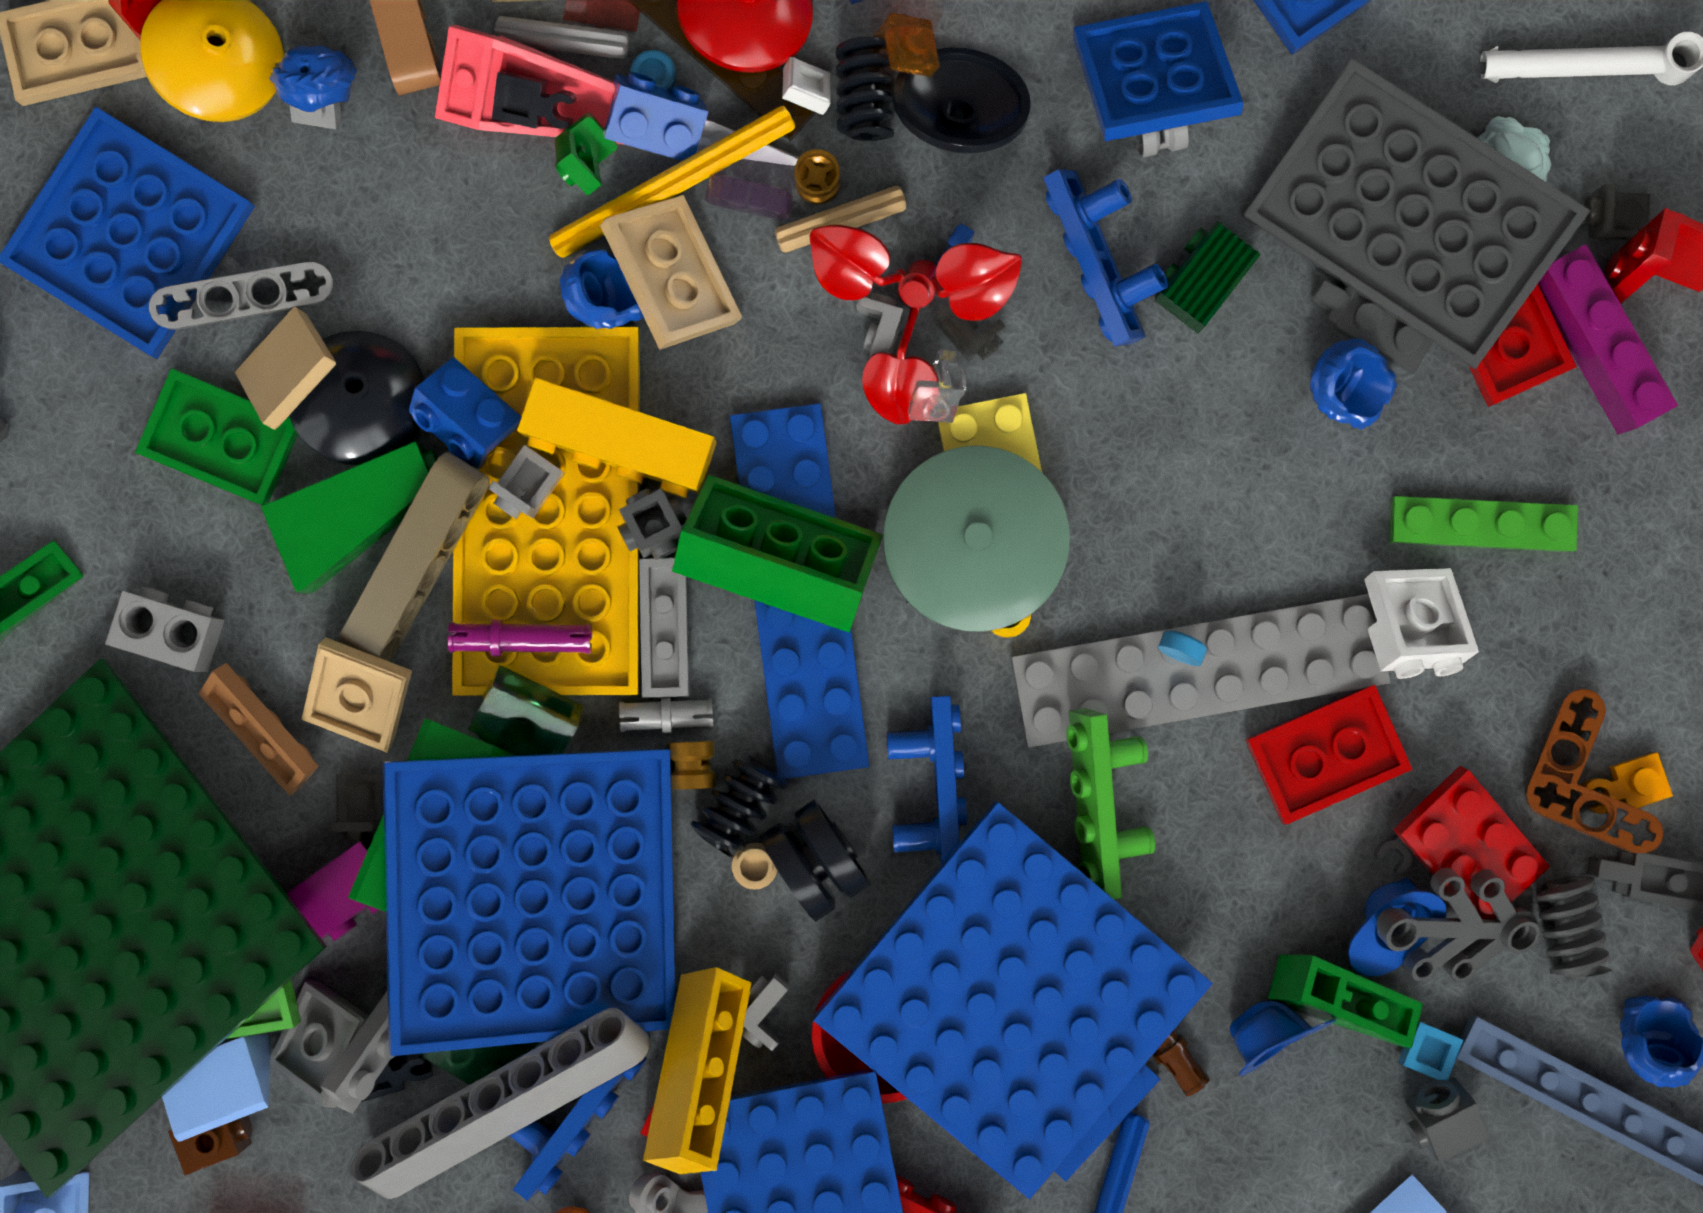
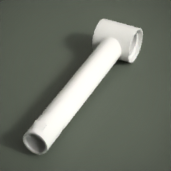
M1682 32L1674 36L1664 46L1534 49L1521 51H1498V46L1489 51H1483L1481 54L1480 62H1486L1485 74H1481V79H1488L1497 83L1499 79L1516 77L1654 74L1664 84L1678 85L1703 67V37L1694 32ZM1672 52H1678L1685 58L1686 67L1675 63Z

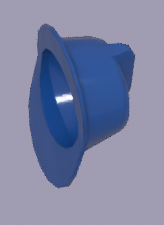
M1408 878L1384 884L1375 889L1365 903L1366 921L1350 941L1347 952L1349 964L1357 973L1368 977L1382 976L1396 970L1404 963L1406 956L1413 950L1418 949L1428 938L1419 937L1417 942L1409 949L1394 951L1377 934L1376 922L1378 916L1388 908H1400L1409 912L1412 917L1446 918L1447 912L1444 901L1437 894L1429 891H1420L1414 882Z
M1262 1001L1253 1005L1234 1020L1229 1027L1237 1049L1246 1065L1239 1072V1076L1252 1072L1289 1044L1313 1034L1337 1020L1332 1019L1311 1027L1287 1004L1278 1001Z

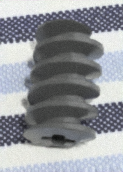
M1575 876L1544 882V884H1547L1548 889L1535 895L1537 901L1551 903V908L1539 913V919L1554 921L1555 926L1543 931L1542 934L1545 938L1558 940V945L1547 949L1546 955L1558 957L1562 960V963L1549 969L1550 974L1567 978H1580L1610 972L1612 969L1600 966L1610 959L1609 951L1597 947L1606 941L1605 932L1592 929L1602 923V914L1589 910L1599 904V899L1593 893L1584 892L1595 885V878L1591 876Z

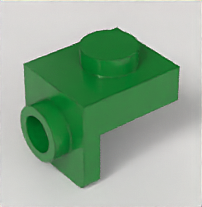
M591 113L583 115L554 138L557 161L555 168L568 185L574 186L577 184L587 196L602 185L599 163L618 148L617 142L604 138V127Z

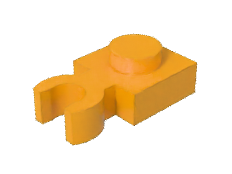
M1650 752L1609 766L1613 780L1592 778L1582 784V786L1591 790L1599 787L1603 790L1604 795L1621 800V802L1636 808L1673 796L1658 752ZM1601 803L1590 807L1592 813H1607Z

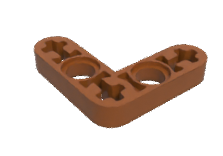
M1575 690L1567 695L1560 705L1526 787V803L1531 811L1539 816L1630 853L1643 854L1651 852L1658 848L1664 835L1662 824L1657 817L1649 812L1577 784L1605 718L1606 707L1600 695L1592 690ZM1583 699L1590 701L1589 709L1595 712V718L1587 717L1582 722L1578 731L1588 733L1586 741L1575 733L1559 731L1561 723L1565 724L1568 728L1572 726L1576 712L1569 709L1570 704H1579ZM1560 740L1574 743L1579 752L1578 760L1571 766L1559 765L1552 758V746ZM1548 783L1556 786L1554 794L1567 800L1570 799L1571 791L1578 793L1580 796L1571 806L1570 819L1561 816V813L1566 808L1563 805L1550 803L1547 808L1541 807L1539 805L1541 798L1534 794L1535 788L1543 789ZM1586 801H1597L1605 807L1607 817L1604 824L1600 827H1589L1580 819L1579 811ZM1617 809L1625 812V815L1620 820L1621 822L1629 825H1637L1641 820L1647 822L1646 831L1653 834L1651 841L1643 840L1637 846L1632 843L1633 835L1622 829H1616V838L1608 835L1607 832L1616 822Z

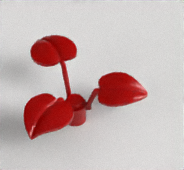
M824 225L813 228L809 236L816 277L829 294L842 300H860L870 293L873 283L885 286L898 282L899 296L905 304L910 306V313L898 346L897 356L887 352L873 354L866 363L862 376L864 393L870 405L884 419L897 425H905L927 412L934 404L939 392L938 375L932 365L920 357L911 356L905 358L921 308L927 306L937 292L940 298L949 297L951 310L957 317L971 321L989 318L996 314L1012 295L1018 282L1022 265V256L1020 254L1000 251L984 244L961 243L946 250L937 266L928 260H917L910 264L906 272L902 269H897L894 274L881 276L888 268L891 258L884 243L873 234L850 226Z

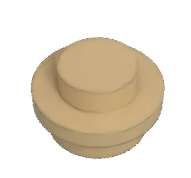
M762 843L746 844L744 850L736 852L732 861V872L735 879L740 885L748 889H762L768 886L774 880L778 871Z

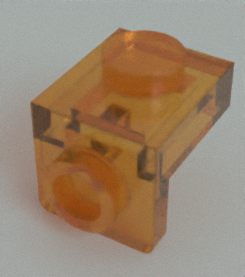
M891 12L873 35V37L886 40L887 48L884 50L888 51L891 70L931 77L940 66L932 23L929 19Z

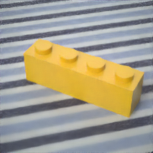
M538 378L534 379L517 429L520 434L529 438L526 446L551 455L554 454L555 448H559L573 453L571 461L593 469H598L600 462L617 467L615 475L620 478L642 484L643 478L647 477L662 482L660 488H662L663 492L686 499L688 491L699 495L717 444L713 436Z
M718 967L681 974L643 1161L678 1174L717 1171L751 982Z

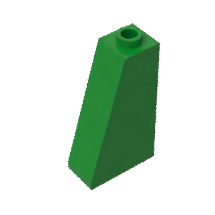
M415 441L261 506L295 592L310 594L318 590L402 522L430 469L438 460V456L433 449L426 451L423 445Z

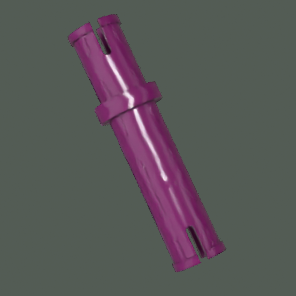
M492 619L491 624H456L455 622H450L448 626V633H451V636H447L449 652L482 651L490 652L492 656H502L503 652H575L591 654L592 643H590V640H592L591 624H503L502 619Z

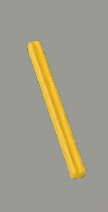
M785 106L772 110L550 234L548 238L554 252L559 257L565 258L604 236L600 225L607 217L671 199L793 131L795 123Z

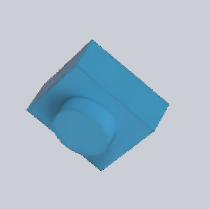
M1419 1021L1412 1048H1403L1398 1063L1434 1079L1448 1081L1463 1039Z

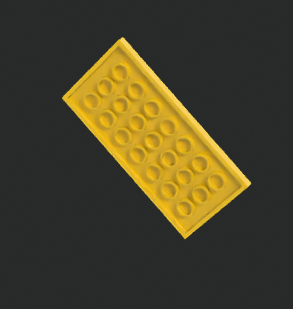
M594 327L454 328V358L521 417L535 378L640 412V329L638 327H614L612 329H595ZM517 429L488 453L484 465L479 469L480 472L489 477V485L492 481L498 483L522 447L527 445L529 438L524 437ZM530 448L565 474L534 518L521 512L518 518L515 519L493 503L498 495L487 489L453 550V622L456 624H491L492 619H502L503 624H591L592 640H590V643H592L591 654L575 652H503L502 656H492L490 652L455 651L453 652L452 696L640 695V550L636 548L629 551L617 526L625 523L619 509L627 506L625 501L640 492V484L616 476L617 467L600 462L598 469H593L571 461L573 453L559 448H555L553 455Z

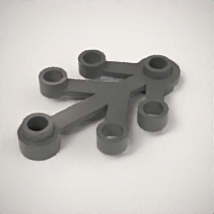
M1443 868L1433 875L1430 885L1432 890L1441 899L1449 903L1457 918L1412 917L1404 909L1388 908L1378 916L1376 922L1378 936L1394 951L1409 949L1417 942L1419 937L1447 938L1428 953L1423 949H1416L1406 956L1403 963L1404 969L1418 982L1430 979L1442 965L1454 981L1465 982L1475 974L1478 968L1501 951L1506 950L1515 954H1522L1531 950L1540 938V928L1536 917L1527 909H1514L1504 893L1505 884L1503 880L1489 869L1476 873L1471 880L1470 886L1471 890L1482 901L1489 902L1497 919H1481L1464 891V880L1451 868ZM1477 939H1487L1469 954L1463 951Z

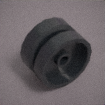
M813 799L794 813V822L804 838L803 842L800 843L791 829L780 822L761 834L759 838L791 892L808 915L816 922L835 909V896L826 882L827 878H830L838 890L849 898L854 897L871 884L856 860L858 855L835 821L831 822L817 801Z

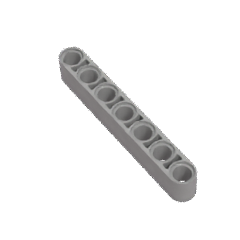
M608 1008L365 1143L353 1156L350 1166L351 1175L357 1182L386 1199L399 1197L634 1067L646 1056L650 1046V1038L644 1029L619 1009Z

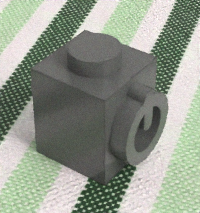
M1455 1077L1448 1081L1435 1080L1427 1083L1419 1090L1417 1096L1405 1101L1412 1121L1406 1123L1412 1139L1419 1149L1427 1147L1439 1163L1490 1138L1477 1103Z

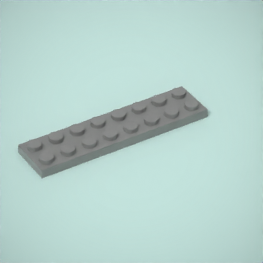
M1369 594L1011 657L1027 748L1067 741L1066 730L1068 725H1070V710L1087 708L1107 714L1108 732L1114 733L1356 690L1370 685L1390 684L1389 672L1380 671L1367 630L1377 622ZM1168 630H1174L1194 637L1204 643L1208 651L1202 665L1192 666L1162 653L1157 647L1163 633Z

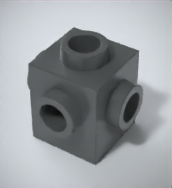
M662 488L653 493L650 489H646L628 498L625 501L627 506L619 509L625 523L617 526L629 551L639 548L643 558L652 554L655 560L675 552L678 547L677 541L680 539L681 526L687 520L677 498L675 497L668 501ZM651 520H658L663 525L662 530L653 535L646 533V524Z

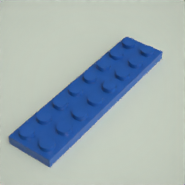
M821 403L730 415L739 485L836 518ZM754 600L777 775L787 779L868 768L869 759L851 629L848 633Z

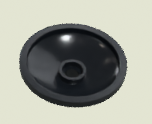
M967 48L934 49L914 57L899 71L893 89L894 109L903 125L927 144L954 153H981L1010 143L1024 129L1031 107L1028 88L1020 75L1012 67L992 55Z
M347 331L323 338L322 340L336 361V365L289 415L299 437L319 455L348 465H361L410 444L421 428L410 414L409 407L415 387L425 380L423 372L414 357L394 340L368 331ZM351 382L363 384V389L358 393H350L346 390Z

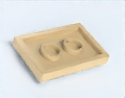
M49 0L0 12V35L15 101L22 106L147 77L140 57V40L109 5V0Z
M684 195L610 216L602 222L600 227L659 350L734 325L742 318Z

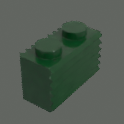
M1218 221L1209 232L1200 227L1184 248L1191 255L1181 268L1174 263L1171 264L1165 272L1168 288L1164 289L1155 300L1197 334L1208 324L1260 257V253L1257 250H1254L1251 245L1246 244L1243 239L1238 238L1229 228L1224 227Z

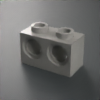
M141 586L139 593L122 591L105 645L193 672H208L225 621L224 619L211 616L213 607L187 599L183 607L168 603L169 593ZM148 609L153 616V623L151 628L144 633L139 627V617L144 610ZM192 622L197 629V638L188 647L182 639V632L184 627Z

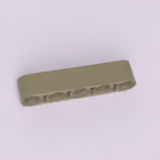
M446 452L438 458L426 476L344 625L338 642L390 662L484 497L490 482L487 475L450 452Z

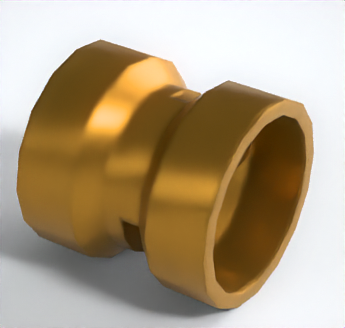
M812 149L803 153L798 158L794 167V178L799 196L810 204L822 205L830 202L837 195L840 188V167L836 158L831 153L822 149Z
M714 741L668 743L670 759L675 761L674 771L671 773V789H705L716 787V775L711 770V764H709V760L715 755Z

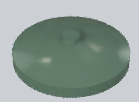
M964 446L941 452L929 458L914 469L902 482L890 503L886 515L883 544L886 564L891 578L899 592L914 609L929 620L942 626L960 631L983 632L1001 629L1026 618L1049 598L1058 585L1067 563L1070 533L1067 514L1062 500L1047 477L1033 464L1012 452L1000 448Z

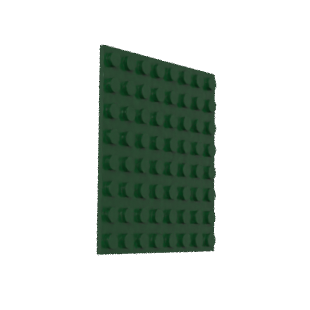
M99 659L0 752V1134L44 1196L50 1198L327 947L105 659Z

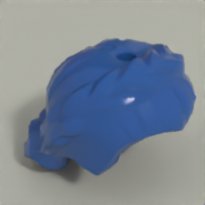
M302 45L295 46L285 53L281 61L275 64L269 79L274 84L276 94L282 101L302 111L314 112L333 103L349 101L351 82L356 78L357 68L354 67L352 59L346 57L340 51H333L325 46Z
M605 249L583 250L566 264L560 277L561 295L568 312L576 320L595 329H612L630 321L645 319L612 251Z
M1350 339L1348 341L1336 342L1317 359L1316 366L1311 372L1310 390L1313 393V400L1318 405V409L1325 413L1329 419L1336 420L1339 423H1349L1353 428L1362 430L1378 420L1380 413L1383 411V405L1389 403L1398 384L1395 381L1394 371L1388 368L1386 358L1379 354L1373 345L1362 339Z
M1650 996L1627 998L1624 1001V1016L1619 1025L1622 1033L1621 1048L1624 1058L1631 1069L1644 1081L1655 1084L1657 1087L1675 1088L1688 1085L1703 1066V1038L1700 1036L1696 1025L1692 1022V1011L1687 1007L1686 1002H1682L1674 997H1664L1661 999Z

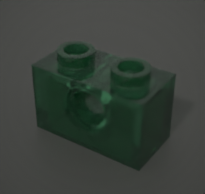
M499 665L474 710L468 730L476 733L480 739L489 744H499L519 755L563 753L578 728L583 705ZM515 718H526L533 724H522Z

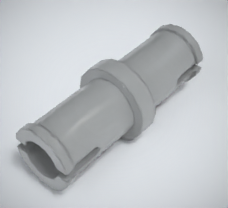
M661 697V702H619L620 731L662 729V733H672V728H713L712 698H707V700L671 701V697Z

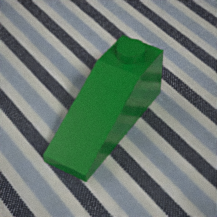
M54 540L0 576V640L84 577Z
M1279 954L1267 998L1287 1004L1297 1012L1326 1022L1336 1019L1337 1021L1333 1023L1335 1025L1405 1048H1412L1423 1006L1421 1002L1313 955Z

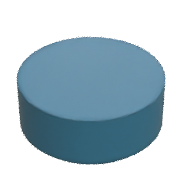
M644 51L631 64L630 72L641 73L655 79L656 86L672 90L675 85L676 70L674 63L667 54L661 51Z
M1174 630L1165 631L1157 647L1165 655L1192 666H1201L1208 651L1206 645L1201 641Z

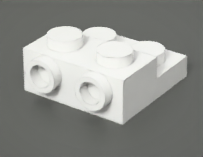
M1451 568L1373 571L1364 579L1377 622L1367 630L1380 671H1395L1398 679H1406L1421 674L1425 669L1433 668L1436 676H1448L1461 671L1463 663L1479 652Z

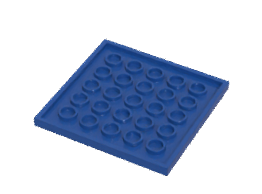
M670 749L383 761L389 1054L391 1056L549 1041L608 1008L619 1009L646 1032L670 1029L675 1006Z
M996 800L813 1015V1021L873 1071H876L878 1075L1030 1200L1213 983Z

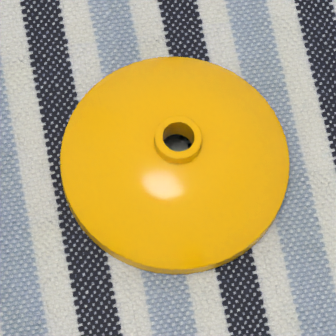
M162 0L148 15L140 40L141 62L149 82L168 104L191 117L212 122L240 120L258 112L269 103L276 93L275 86L269 77L273 72L275 64L279 63L282 57H284L282 42L270 19L249 0ZM211 36H216L222 39L224 44L218 47L213 46L207 39Z

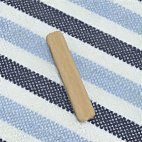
M893 186L777 227L775 236L781 251L787 253L809 245V236L813 228L824 225H843L857 228L903 212L906 209V199L902 189L899 186Z

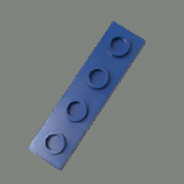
M1058 169L1043 177L1048 189L1046 191L1047 203L1053 213L1061 219L1066 231L1063 234L1064 243L1073 257H1077L1083 272L1081 275L1083 288L1087 295L1096 302L1101 314L1099 325L1104 336L1109 341H1112L1114 347L1130 345L1145 338L1146 335L1134 309V304L1168 288L1166 275L1158 264H1153L1122 280L1099 226L1100 219L1132 203V196L1126 183L1122 179H1116L1086 195L1077 171Z
M950 696L930 697L932 725H928V730L887 732L888 759L929 757L930 762H934L937 817L933 818V822L892 825L894 852L935 850L936 855H940V864L946 860L960 843L959 825H967L965 797H957L956 779H964L962 751H954L953 733L961 732L959 705H951Z
M644 1057L634 1067L583 1094L557 1130L554 1129L550 1132L536 1120L509 1135L533 1154L531 1158L533 1163L513 1190L526 1201L539 1191L546 1195L563 1174V1171L557 1166L565 1155L569 1153L575 1157L590 1138L591 1133L585 1128L594 1116L597 1115L603 1119L618 1100L619 1095L614 1092L623 1077L631 1081L648 1058Z

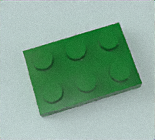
M171 368L135 453L263 506L270 502L298 434L292 425L290 417H287L274 430L262 423L251 401Z

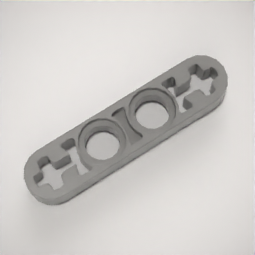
M304 262L161 288L152 295L149 302V312L152 319L162 327L170 330L185 329L290 310L294 306L301 308L317 305L326 301L331 296L334 289V281L330 272L319 263ZM314 271L317 278L325 277L326 285L319 287V295L311 296L307 289L293 290L297 300L287 302L288 288L281 277L282 275L291 273L292 283L306 280V272ZM271 279L278 284L280 294L274 303L262 305L254 299L253 287L258 280ZM224 287L231 292L233 303L228 311L214 313L208 308L206 296L212 288ZM197 290V305L203 317L194 319V309L179 311L178 320L171 321V318L166 314H160L159 307L166 305V297L173 295L176 302H190L192 298L188 292Z

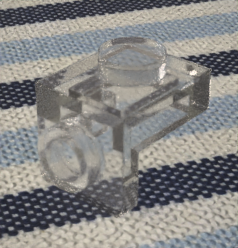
M938 350L933 368L938 375L939 382L925 380L916 382L908 408L910 420L953 423L960 399L965 394L966 373L964 370L959 369L956 351Z

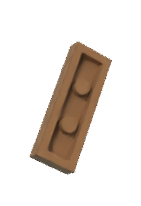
M227 663L212 671L198 694L286 793L291 796L306 784L319 767L318 764L312 759L309 750L304 745L298 743L284 728L278 715L268 709L251 691L250 685L242 676L237 675Z

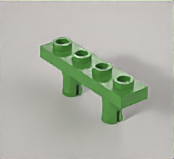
M1087 708L1070 710V725H1068L1066 730L1068 746L1072 751L1073 759L1070 785L1073 794L1076 796L1077 817L1074 820V831L1080 843L1081 862L1078 865V869L1114 900L1122 898L1119 860L1154 853L1155 837L1149 827L1146 828V826L1117 832L1112 769L1146 763L1148 760V747L1144 738L1139 736L1109 741L1108 719L1105 713Z

